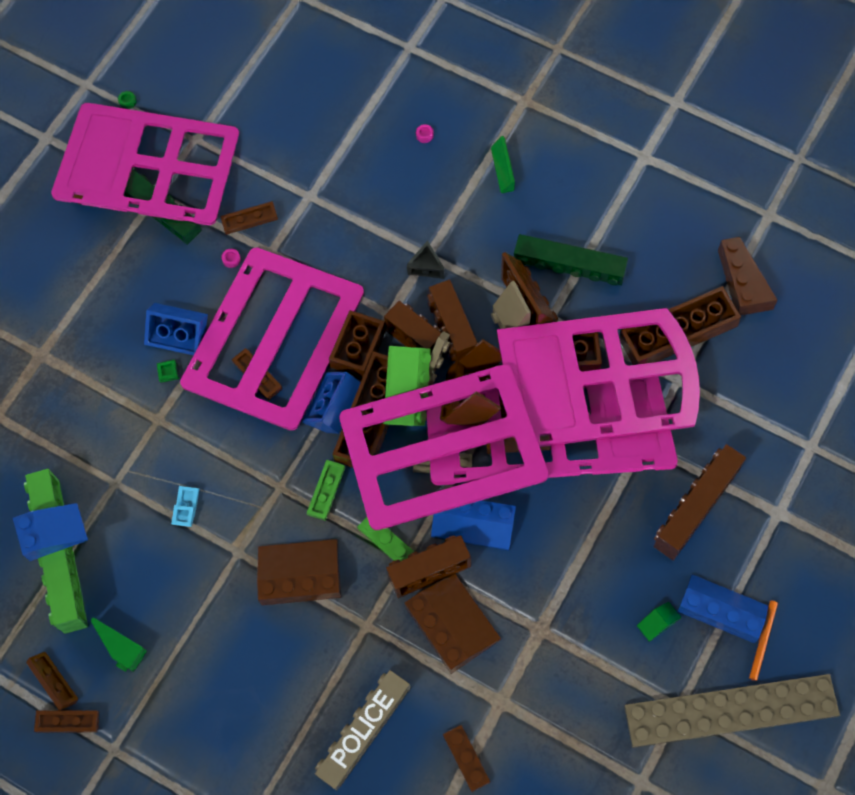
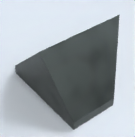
M427 240L407 263V274L444 279V266Z

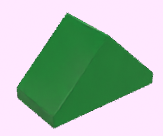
M667 602L654 609L637 627L650 642L679 621L681 616L670 602Z

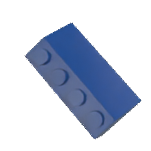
M481 500L433 515L431 537L445 540L454 535L456 537L461 535L464 543L509 550L516 506Z
M692 574L677 612L755 644L763 629L768 605Z

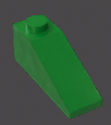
M93 617L91 622L112 659L117 662L115 666L125 672L128 669L134 672L147 651L142 646Z

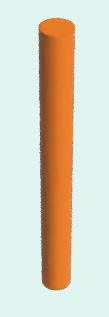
M770 601L766 620L749 679L757 681L776 613L778 603L775 601Z

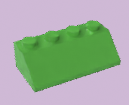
M389 346L385 398L428 386L431 348ZM428 392L420 394L421 399L428 397ZM426 410L389 420L383 424L425 426Z

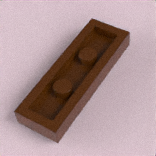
M273 201L220 216L226 235L278 220Z
M245 348L231 360L244 374L253 355ZM266 371L258 390L269 401L283 388Z
M46 652L32 656L27 660V665L59 711L78 701L77 696Z
M36 711L34 732L98 733L99 711Z
M462 725L444 733L443 737L471 792L489 784L490 780Z

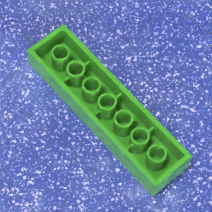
M49 469L25 475L26 482H24V488L26 493L29 494L30 500L27 501L30 512L64 505L60 482ZM71 546L38 558L41 568L43 567L44 572L41 575L42 582L47 587L45 599L51 609V613H49L51 625H54L64 634L88 628L73 547Z

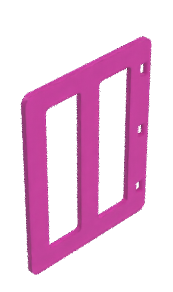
M260 248L251 249L180 380L182 388L290 431L297 429L330 364L329 357L349 310L356 311L364 295L363 287ZM247 266L252 268L249 275L244 274ZM268 270L292 279L293 281L238 387L231 388L208 379L207 377L263 271ZM316 288L340 297L287 406L280 407L255 397L258 387L261 385L266 371L271 366L309 289ZM222 313L227 314L224 322L219 321ZM197 360L202 363L198 371L193 369Z
M500 365L346 409L339 416L369 525L373 530L385 529L543 483L548 479V469L513 371L508 365ZM490 375L491 379L479 381V377ZM494 390L499 391L507 414L506 418L371 456L369 454L363 433L365 427L466 399L476 391L480 394ZM432 392V396L421 399L420 394ZM373 408L374 413L362 416L361 411ZM510 437H514L524 463L523 467L389 506L383 503L377 482L379 475Z

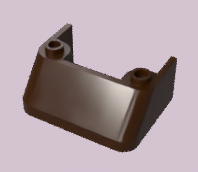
M482 339L449 368L446 374V381L495 367L502 361L500 350ZM490 375L479 377L480 382L491 379ZM476 391L466 399L442 405L440 420L452 425L478 426L485 424L489 418L501 410V407Z

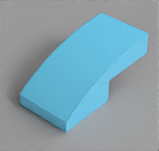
M179 486L177 503L174 505L172 525L192 527L198 503L199 488Z

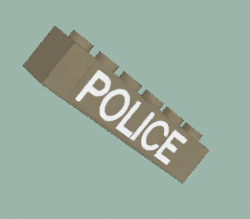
M391 670L387 674H382L377 682L379 686L375 691L371 690L365 698L366 704L363 708L359 707L355 711L353 722L350 725L346 724L340 733L342 735L340 740L332 743L328 749L329 755L325 760L322 758L315 767L317 770L315 775L336 791H338L411 688L409 683Z

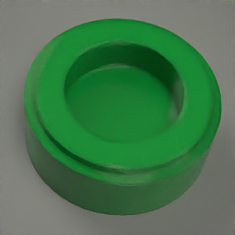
M124 91L118 96V102L122 108L131 109L136 104V98L132 92Z

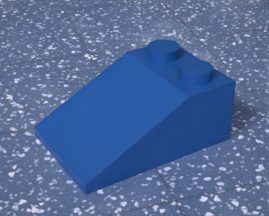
M77 503L35 510L13 518L22 554L29 561L88 541Z

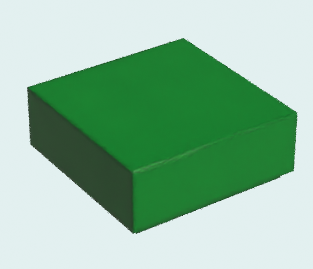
M176 360L157 363L160 383L179 379Z

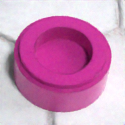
M424 124L416 129V138L419 142L428 143L433 139L434 131L431 126Z
M235 249L225 250L221 257L223 264L228 268L238 266L241 261L239 252Z

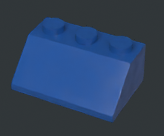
M154 303L146 310L144 345L194 355L206 333L208 314Z
M325 372L301 422L326 433L339 434L342 430L339 418L340 413L351 408L361 382L347 372Z

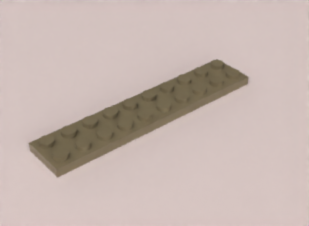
M830 674L627 704L624 706L632 748L840 716Z

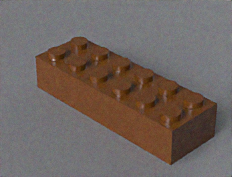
M723 286L668 309L682 328L691 347L738 327L741 319L739 312ZM658 325L624 328L620 331V343L633 365L658 362L675 354L667 337Z
M373 351L351 408L385 399L387 355ZM373 408L361 411L362 416L374 413ZM384 422L363 429L371 456L379 454L389 425L383 424ZM342 429L332 455L334 462L353 468Z
M727 444L723 449L718 448L711 462L706 464L699 478H696L692 483L688 493L683 495L677 508L672 510L665 523L666 526L662 524L656 532L654 548L674 561L740 471L747 457Z

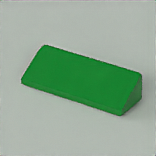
M501 136L491 146V152L500 192L506 193L515 190V180L505 137Z

